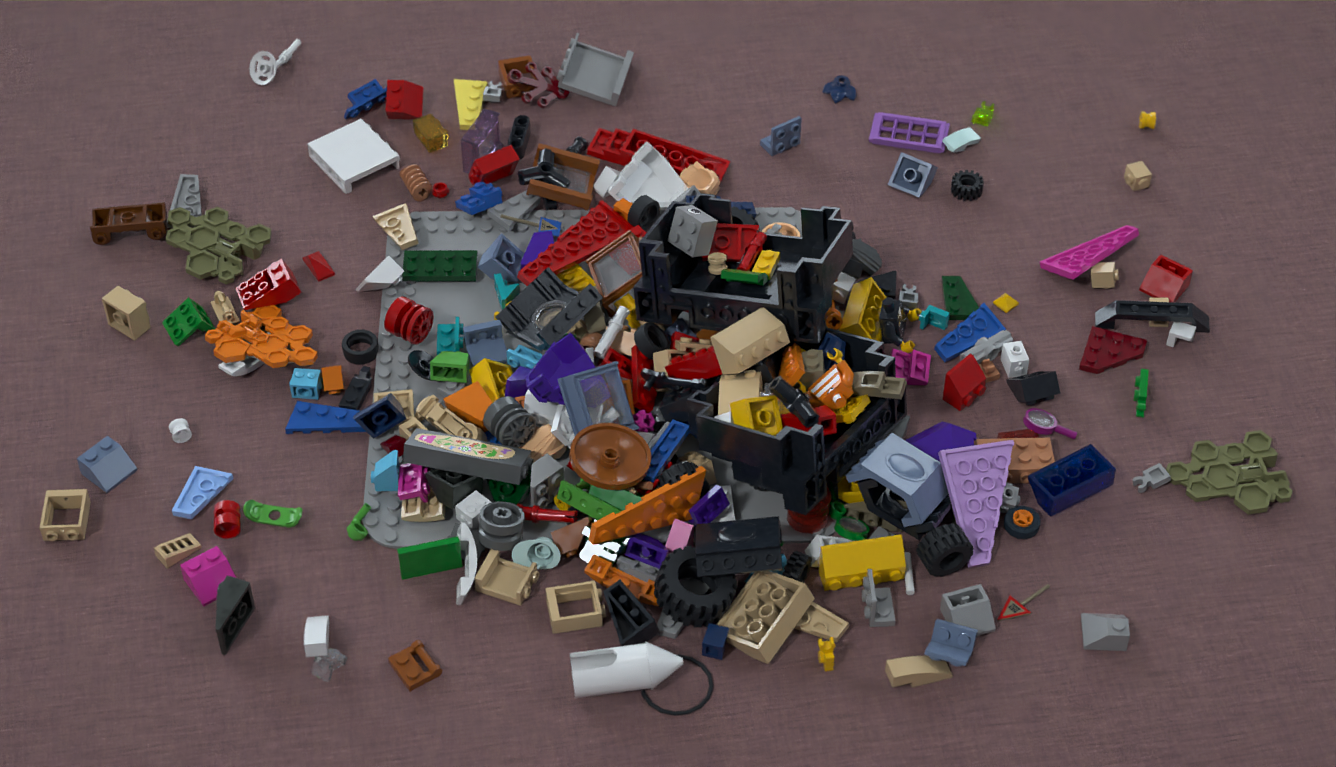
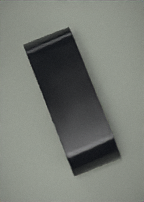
M519 115L514 119L508 139V146H513L520 160L524 157L530 137V118L526 115Z

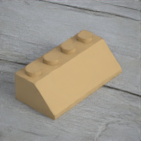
M765 308L756 310L710 337L723 375L741 373L790 343L784 324Z

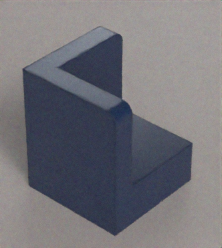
M708 624L702 642V656L723 660L729 628Z

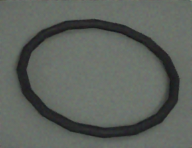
M677 654L683 660L691 661L701 667L708 677L709 689L701 703L689 710H666L652 703L645 689H642L641 694L649 706L660 713L677 716L690 714L705 705L710 699L714 687L712 675L703 663L693 657Z

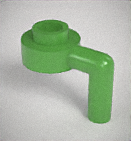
M367 503L363 505L347 527L348 536L355 541H362L368 534L367 529L361 524V521L371 509V506Z

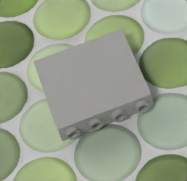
M577 33L575 39L571 38L569 44L571 49H567L566 59L563 60L561 66L563 70H559L557 79L560 80L558 87L616 107L634 52L628 50L626 57H622L577 41L579 33Z

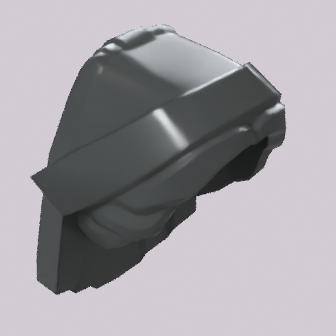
M861 238L852 239L853 255L850 259L863 264V270L872 276L882 266L880 254L877 253L876 249L862 242Z

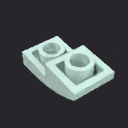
M969 127L952 133L944 138L942 142L947 146L948 150L959 152L964 151L967 145L978 144L981 138Z

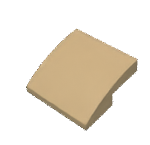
M430 486L428 502L423 503L420 497L402 500L401 519L412 522L444 520L446 505L438 501Z

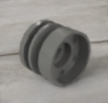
M510 396L501 397L494 401L486 410L483 418V423L487 430L502 445L516 448L523 446L531 439L536 429V420L516 399Z

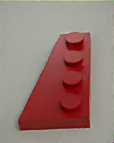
M635 345L631 348L633 406L649 413L653 410L657 391L653 387L650 391L643 388L646 380L640 373L643 368L654 371V361L644 356Z

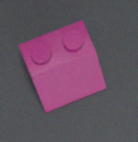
M218 546L180 565L184 581L203 607L217 600V588L227 575L236 578L227 558Z

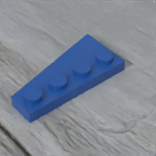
M297 401L285 428L286 434H293V431H302L303 434H311V431L331 433L334 430H340L341 433L366 432L353 418L359 410Z

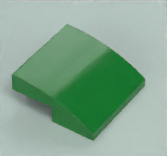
M723 269L721 271V278L731 282L764 285L769 280V276L761 272Z

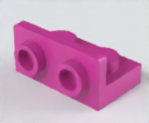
M411 463L400 465L398 497L400 501L420 497L423 503L428 502L430 486L425 475L426 472L430 471L429 467Z

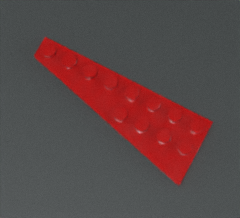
M601 200L595 208L592 207L586 216H582L578 223L570 226L562 233L555 243H551L547 250L539 253L533 262H529L518 272L517 278L528 286L547 267L557 275L584 262L607 246L610 239L634 226Z

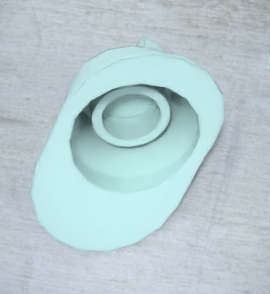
M547 537L519 542L512 550L513 562L529 568L532 562L537 563V569L554 568L558 565L561 558L559 548Z

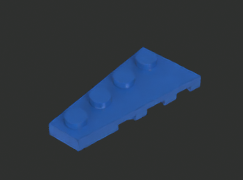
M983 303L964 322L957 325L955 330L942 338L935 345L934 350L944 362H947L974 347L980 338L986 337L988 339L1002 330L1005 331L1006 328L987 305Z

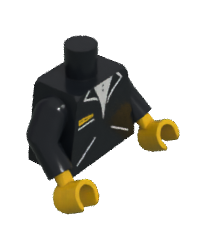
M890 297L885 298L882 301L879 316L884 344L893 343L897 347L901 346L903 352L911 353L915 347L913 341L903 342L907 316L910 321H916L919 319L917 315L921 313V310L919 308L909 310V307L903 305L902 301L894 300Z

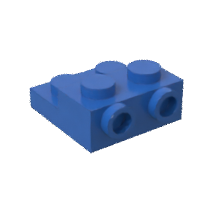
M478 182L474 184V187L469 188L470 195H463L459 200L455 201L456 208L473 215L503 203V193L500 187L495 188L492 183Z

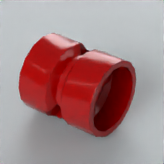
M223 500L215 505L214 533L218 537L229 539L239 535L241 531V509L237 502Z

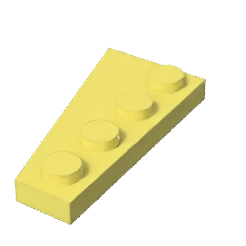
M454 79L460 130L477 131L484 103L483 93L487 86V81Z

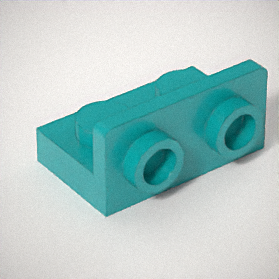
M456 317L455 324H438L437 355L442 351L456 352L460 351V348H464L463 337H460V335H463L464 323H460V317Z

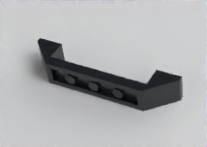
M1115 300L1095 312V327L1102 329H1114L1115 319L1190 322V325L1196 327L1195 332H1210L1209 316L1193 303Z

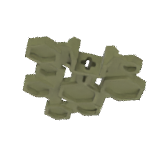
M181 207L170 210L168 213V224L173 226V229L167 230L166 243L175 248L179 247L190 252L186 261V273L200 280L209 276L215 277L219 275V282L226 285L234 282L235 276L243 275L244 272L243 262L239 257L244 255L253 260L258 259L261 256L263 246L271 241L270 228L262 224L246 228L238 222L229 220L228 211L220 207L206 210L205 215L199 217L192 216L190 211ZM220 236H222V237H224V238H227V239H229V240H231V241H236V240H238V241H237V242H234V243H230V242H228V241H226V240H224V239H221Z
M1261 430L1246 432L1243 443L1216 446L1210 440L1197 441L1194 443L1191 452V463L1173 462L1168 463L1166 471L1171 476L1170 482L1173 485L1182 484L1186 486V495L1193 501L1200 502L1207 501L1209 498L1228 496L1235 498L1234 504L1248 515L1267 512L1269 503L1274 502L1275 499L1280 503L1289 502L1293 491L1289 488L1290 483L1286 471H1267L1266 468L1275 467L1278 453L1271 447L1272 438ZM1250 458L1249 464L1239 466L1231 465L1236 463H1243L1244 459ZM1204 468L1203 474H1192L1194 472H1200V469Z

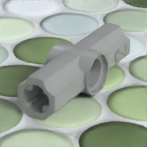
M1002 330L988 339L986 337L980 338L974 347L960 354V360L962 361L971 353L978 364L985 359L992 361L1002 350L1003 343L1013 342L1011 333L1008 330Z

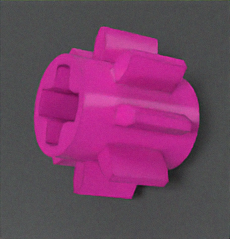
M641 410L633 414L634 422L640 428L634 431L648 433L654 430L655 420L652 413L646 414L645 410Z

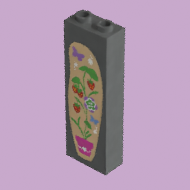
M416 428L405 442L403 462L516 485H520L523 478L526 479L528 470H532V463L534 462V459L531 458V450Z

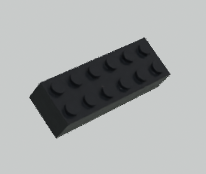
M771 354L744 370L761 371L763 390L767 389L771 382L779 375V370ZM721 375L705 379L707 381L706 386L698 390L705 392L715 382L719 383ZM682 386L683 388H680L678 391L671 389L665 393L659 407L665 422L671 423L672 420L684 423L688 421L687 399L697 391L696 388Z

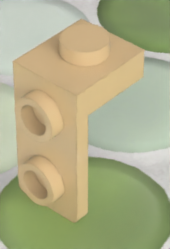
M696 451L686 452L684 456L679 458L681 463L688 461L689 463H695L698 467L703 466L706 469L705 478L709 485L717 483L712 460Z

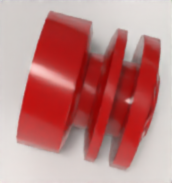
M401 296L389 307L385 316L384 327L388 333L417 345L430 332L434 314L430 308Z

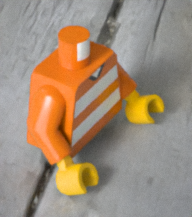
M834 348L836 351L835 356L829 352L827 356L838 364L835 363L808 388L809 391H806L805 386L798 381L800 384L799 389L811 397L810 404L813 408L826 405L832 411H835L837 408H843L847 403L846 400L853 394L854 373L846 361L842 360V352Z

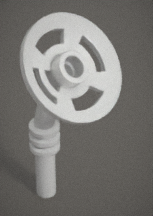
M296 39L287 50L283 51L278 60H275L274 56L266 51L256 53L250 62V75L253 81L259 85L269 84L274 79L277 68L284 63L286 64L292 58V54L301 45V41ZM262 56L270 57V61L263 60ZM263 76L267 77V80L262 81L259 78Z

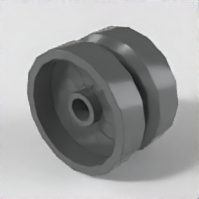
M500 501L492 502L482 507L480 510L478 540L482 545L492 550L507 551L512 550L515 545L522 542L524 512L520 507L509 502Z

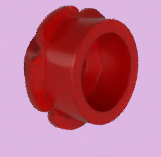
M438 182L433 185L432 194L437 198H444L449 193V188H447L445 183Z

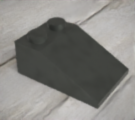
M229 575L217 588L215 629L222 655H226L255 609L250 582Z

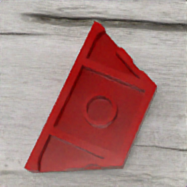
M717 223L709 255L712 253H724L727 256L725 262H741L748 250V244L753 241L759 230V225ZM709 255L701 256L702 260L708 261Z

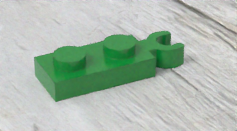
M1141 368L1140 375L1135 377L1134 387H1138L1137 390L1135 389L1133 401H1137L1136 417L1144 418L1149 369Z

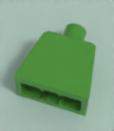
M442 351L430 362L431 380L467 382L469 374L468 353Z

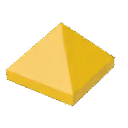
M1005 293L994 300L993 304L1007 313L1018 306L1019 302Z

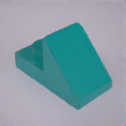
M501 273L494 274V286L501 310H503L508 302L520 294V284L508 285L507 281L503 280Z

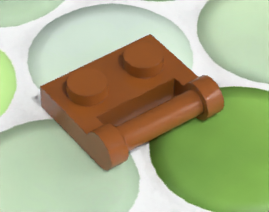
M421 640L414 641L410 647L388 657L389 664L409 692L439 677L443 672L442 668L435 664L426 652ZM418 654L429 671L424 673L413 656Z

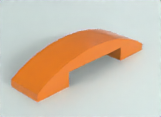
M593 554L584 570L585 574L606 588L620 579L639 602L658 606L657 598L654 596L655 581L650 579L648 582L640 580L612 567V562Z

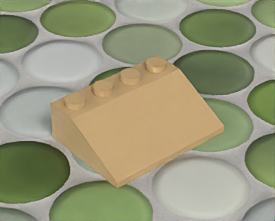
M771 571L754 572L717 625L729 628L726 642L750 657L769 664L815 598L805 583Z

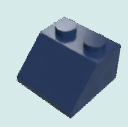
M392 393L382 397L353 416L354 420L373 439L406 420L401 403Z

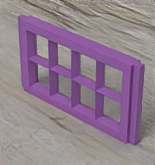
M879 112L875 113L869 142L891 147L944 153L946 145L942 141L948 135L950 123ZM883 121L894 122L893 128L882 126ZM898 123L909 124L908 130L897 128ZM913 125L923 126V132L913 131ZM928 127L939 129L938 134L927 133ZM881 131L892 133L891 138L880 137ZM896 133L907 135L906 140L895 139ZM910 137H922L921 143L910 141ZM925 139H937L936 145L925 143Z

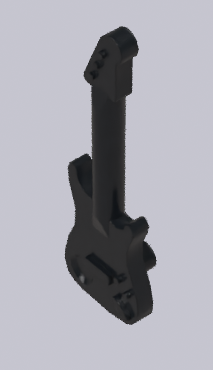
M643 368L640 373L646 380L643 388L647 391H650L652 387L655 389L670 388L678 391L681 386L693 387L698 390L707 384L705 379L691 380L667 377L665 375L666 372H656Z

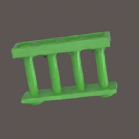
M582 478L575 485L565 480H562L560 483L557 499L596 520L613 512L616 514L621 512L619 509L583 491V489L589 491L591 484Z

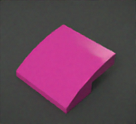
M893 348L890 356L895 357L896 378H905L907 385H927L931 355L914 349L909 354Z

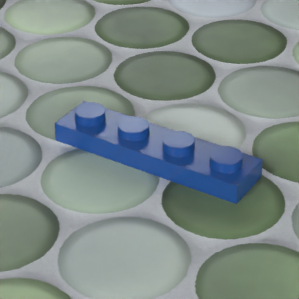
M676 420L671 421L650 451V468L643 480L653 483L661 475L690 433L689 425Z

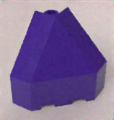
M570 332L557 343L554 341L526 376L527 388L539 402H555L565 405L557 379L586 371L596 366L584 347L580 345ZM601 375L580 380L588 408H596L610 397L608 386Z
M942 421L905 441L940 462L938 455L940 450L974 446V441L977 437L975 432Z

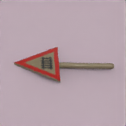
M1050 584L1045 585L1021 603L1012 596H1009L997 621L1031 614L1024 605L1050 588Z

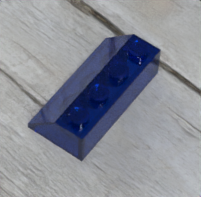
M1089 444L1028 475V480L1038 505L1051 517L1112 486L1116 468L1092 444Z

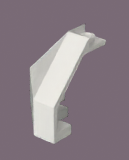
M646 141L632 156V161L620 172L619 178L611 184L608 193L617 201L624 198L632 203L640 196L647 195L659 202L660 210H666L672 201L684 193L688 187L666 158Z

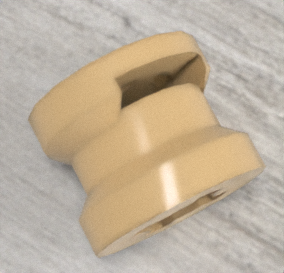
M712 253L708 256L710 263L708 269L711 274L720 275L723 269H727L725 264L727 256L724 253Z

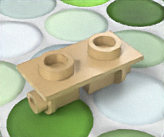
M217 291L214 295V301H211V305L218 320H227L232 324L240 322L229 297H225L223 292Z

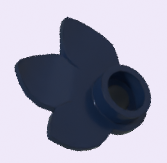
M844 75L835 77L834 81L826 83L823 88V93L831 94L835 104L845 97L853 101L856 98L855 87L850 84L849 78Z

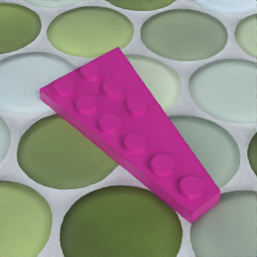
M1129 225L1123 226L1040 261V267L1051 273L1073 280L1139 236L1138 228Z

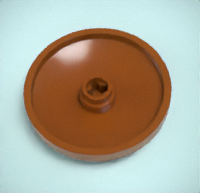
M598 423L582 429L574 437L570 448V462L577 475L587 483L602 489L621 490L635 486L645 478L650 468L651 452L643 437L634 430L614 423Z

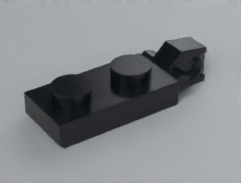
M363 366L359 375H354L339 403L340 408L360 410L372 386L371 367Z

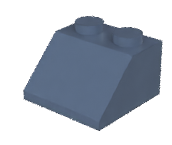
M109 436L103 438L77 458L81 474L106 493H109L138 471L121 445Z

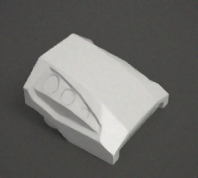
M528 389L525 395L524 409L536 420L537 427L547 424L552 426L558 403L539 402Z

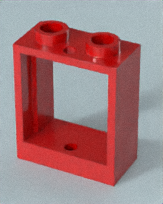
M506 146L476 159L469 173L471 184L474 185L478 182L494 183L512 175L520 160L513 146Z

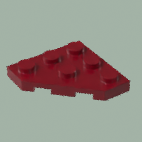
M1092 326L1079 370L1100 374L1104 372V369L1122 366L1134 358L1135 360L1141 359L1144 355L1147 340Z

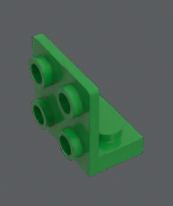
M189 297L162 322L176 346H180L197 329L202 332L216 329L204 308Z

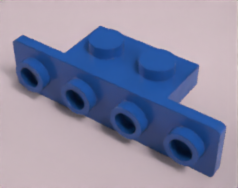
M374 79L348 93L347 97L354 106L346 110L344 118H354L364 109L367 111L375 103L385 101L387 88L383 89L378 81Z

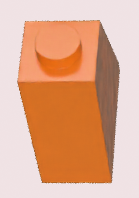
M478 381L443 398L446 408L466 423L475 424L484 432L488 431L484 426L483 418L492 401Z

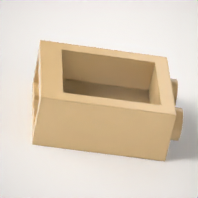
M87 489L46 490L40 523V531L44 541L85 540L91 504ZM81 508L78 524L52 525L54 509Z
M595 581L546 588V602L553 634L603 626L602 618L606 617L605 607L600 605V601H602L601 589L596 588ZM591 598L594 612L560 617L557 603Z

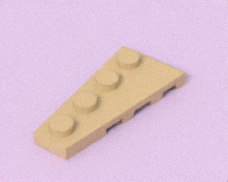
M812 602L794 629L830 640V637H833L834 642H838L848 629L849 623Z

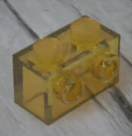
M431 113L413 120L414 134L429 153L448 146V131L441 126L440 121L435 119Z

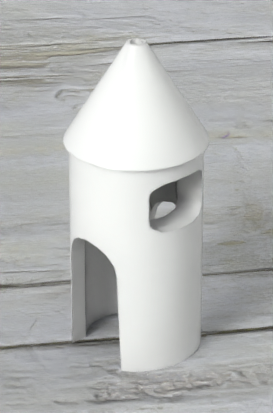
M648 642L570 653L575 698L649 688L652 690L683 665L682 657Z

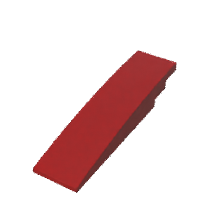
M599 128L587 149V155L626 166L632 161V156L647 141L666 158L679 176L685 168L698 162L704 168L714 171L720 183L731 162L636 129H632L631 133L617 128L614 132Z

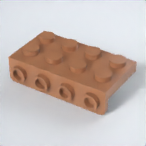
M1050 438L976 439L974 441V445L1008 440L1014 441L1010 456L1011 462L1008 466L1006 481L1008 483H1050L1055 480L1056 464Z

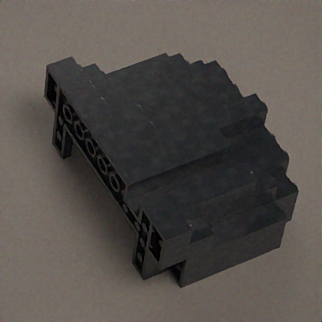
M698 193L691 203L673 201L639 241L642 277L633 287L637 321L673 325L682 311L687 310L689 311L691 328L722 331L756 310L765 308L784 324L789 340L818 344L826 333L825 314L832 305L831 287L853 255L852 220L841 219L840 208L822 206L820 209L801 208L802 237L765 233L767 240L762 246L763 251L780 252L781 256L771 280H768L764 285L726 281V279L721 278V274L714 275L709 272V261H703L701 256L691 257L668 242L675 210L679 206L693 205L718 220V224H733L731 200L717 199L716 195ZM760 254L757 255V257H756V259H755V261H754V263H753V265H752V267L750 268L749 271H752V270H753V268H754V266H755V264H756V262H757V260H758ZM725 262L727 269L737 270L741 263Z
M825 327L826 333L830 332L846 342L844 360L853 372L879 371L885 372L886 377H896L895 357L884 354V342ZM826 333L818 344L789 340V344L772 353L771 355L778 370H780L782 353L788 346L791 347L793 343H796L805 351L818 350ZM715 382L705 392L697 390L687 399L688 424L690 434L697 435L699 450L711 453L712 457L732 462L731 468L734 480L783 494L785 509L807 515L827 495L826 481L838 484L851 470V467L856 465L860 461L859 459L864 457L867 451L875 446L876 442L882 440L907 415L906 387L902 399L868 396L870 403L865 407V410L852 423L845 424V422L836 424L837 433L824 435L823 426L815 424L808 432L785 426L777 435L773 436L714 418L718 416L719 383ZM768 388L763 390V396L774 395Z

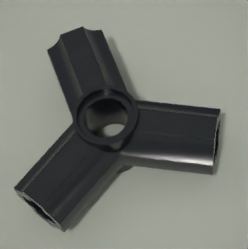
M547 148L539 151L537 167L518 170L517 173L520 185H528L530 179L568 188L571 181L554 170L555 153Z
M781 376L776 377L768 387L769 391L779 398L792 414L796 415L803 426L809 428L819 422L820 416L811 406V397L807 393H803L798 388L795 389Z

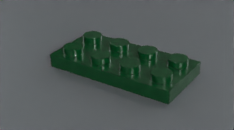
M477 250L404 251L402 281H476L478 252Z

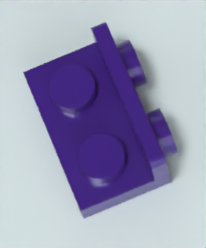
M716 484L688 510L692 517L689 520L691 525L696 527V524L711 523L730 505L721 486Z

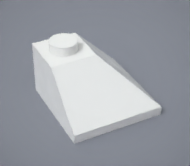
M388 255L355 290L363 292L385 289L391 284L396 286L402 279L400 275L404 270Z

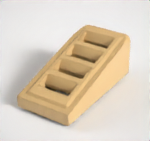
M189 533L154 547L156 557L168 569L202 548V546ZM190 541L193 545L189 546L187 542Z

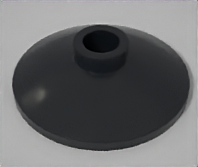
M412 351L408 355V363L411 369L423 379L436 381L430 378V362L434 357L424 351Z

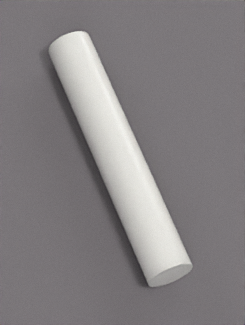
M904 552L906 594L913 595L915 591L911 554Z

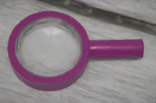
M1029 409L1023 418L1025 426L1035 433L1049 435L1057 432L1074 440L1077 436V432L1058 425L1056 418L1045 410Z

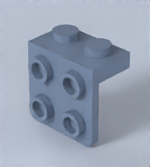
M500 319L463 327L464 344L472 367L484 358L500 363L507 362V349L502 336Z

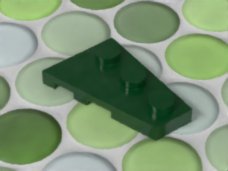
M942 276L945 311L950 313L949 320H966L973 311L979 309V306L961 276Z

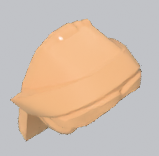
M698 162L685 168L679 176L688 189L695 185L700 193L717 195L720 189V180L717 174L712 170L704 168Z
M547 424L541 427L536 426L531 439L519 448L531 450V458L535 462L545 454H549L556 460L564 454L567 446L551 433L552 426Z

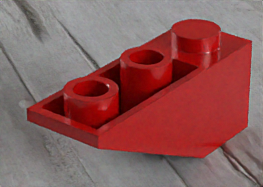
M826 405L814 407V410L820 416L817 424L823 426L824 435L837 433L836 414ZM791 412L780 415L783 428L789 426L806 432L812 428L803 426L796 415Z

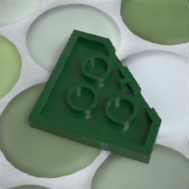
M528 470L526 479L523 478L520 485L486 479L494 502L522 504L530 492L531 470Z

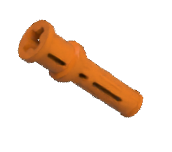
M832 300V307L825 314V322L828 328L837 330L842 326L843 321L839 310L835 307L834 300Z

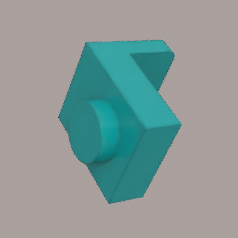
M929 305L919 316V321H921L920 329L924 330L927 324L945 330L948 326L950 313Z

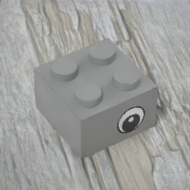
M693 205L676 207L668 242L691 257L709 255L718 220Z

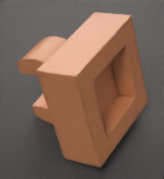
M990 359L981 361L979 366L986 377V383L998 380L1000 373Z

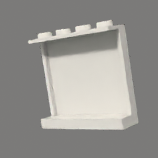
M362 119L308 143L309 157L345 194L352 191V182L390 164L397 170L400 169L399 154L393 151L389 144L384 142L380 135L375 133L370 125L366 124Z

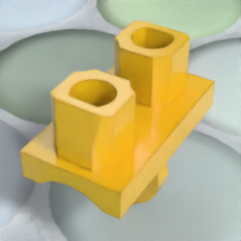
M627 293L617 300L614 305L616 306V311L620 306L630 310V314L626 318L628 325L633 329H637L641 324L636 318L635 300Z

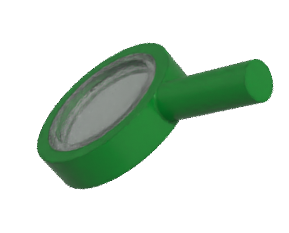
M843 516L837 518L834 530L840 536L853 541L866 540L869 533L868 525L859 519L856 520L854 517Z

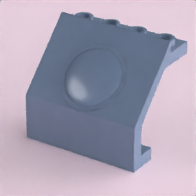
M893 433L886 439L876 442L875 446L868 450L867 454L860 458V461L852 466L851 470L846 474L848 483L871 478L901 496L906 501L909 512L901 519L904 527L922 524L949 494L941 462Z

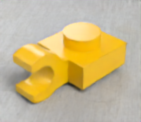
M830 637V641H822V638H819V663H823L825 671H832L834 667V638Z

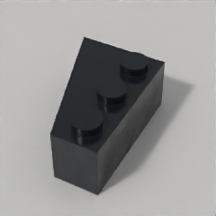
M620 579L603 591L621 646L643 644L660 633L653 617Z

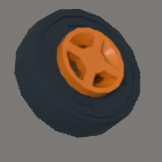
M1015 506L1007 511L1004 517V527L1006 532L1012 537L1029 539L1039 531L1040 517L1032 508Z

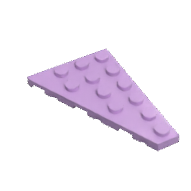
M1013 440L940 450L938 453L956 523L962 528L974 547V553L967 562L968 568L985 566L990 563L995 530L1000 516V506L1003 501V491L1008 476V466L1011 462L1010 456L1014 445Z

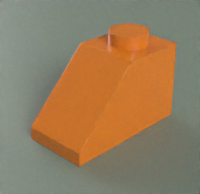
M342 366L322 367L324 391H329V394L340 393V389H344Z

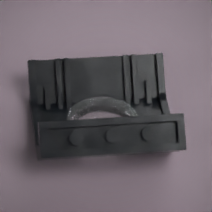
M547 267L495 317L497 320L500 319L501 324L507 329L506 333L541 352H545L554 341L557 342L603 297L591 284H588L581 292L566 286Z

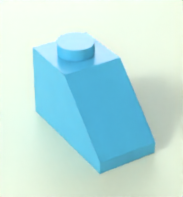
M393 450L375 463V471H371V483L375 484V491H398L400 469L398 450Z

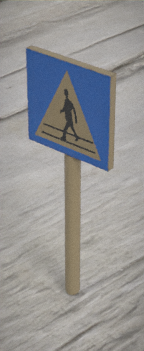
M501 215V218L539 227L538 232L552 231L553 237L556 238L560 235L561 222L540 217V223L538 224Z

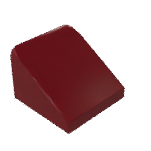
M394 435L380 445L388 454L393 450H398L400 457L404 454L406 439Z

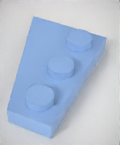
M195 466L172 509L173 516L193 519L234 479L233 474Z

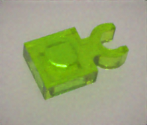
M983 101L981 108L977 107L971 122L988 127L993 117L995 104L992 103L991 106H986V101Z

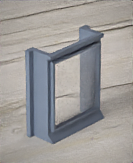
M618 361L557 379L574 436L582 429L598 423H614L626 426L632 430L640 429L633 419L617 366L619 364Z

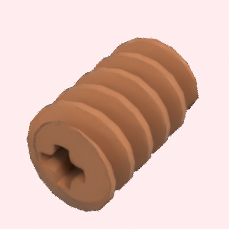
M416 164L410 165L400 171V177L414 200L418 202L424 201L429 196L432 185L420 166Z

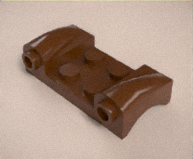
M165 202L92 209L93 221L90 231L95 244L104 245L111 241V232L122 233L124 231H141L146 229L148 237L153 240L162 239L166 235L167 212Z

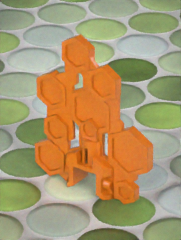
M275 305L256 308L252 312L242 310V322L235 326L227 320L219 321L216 329L208 330L205 334V341L210 344L215 343L214 356L225 363L245 360L248 355L255 356L272 368L287 366L288 362H294L299 366L312 365L318 358L317 351L303 346L309 343L312 338V330L305 325L292 326L289 324V321L281 316V309ZM262 325L265 326V330L270 333L269 335L264 331L260 330Z

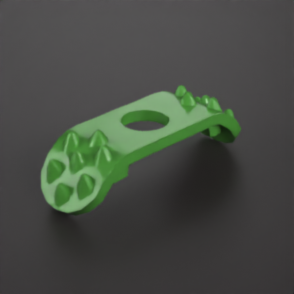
M248 500L243 507L244 514L249 520L281 527H294L297 525L303 509L300 507L285 508L272 506L255 500ZM274 511H278L281 514L277 520L269 518V515Z

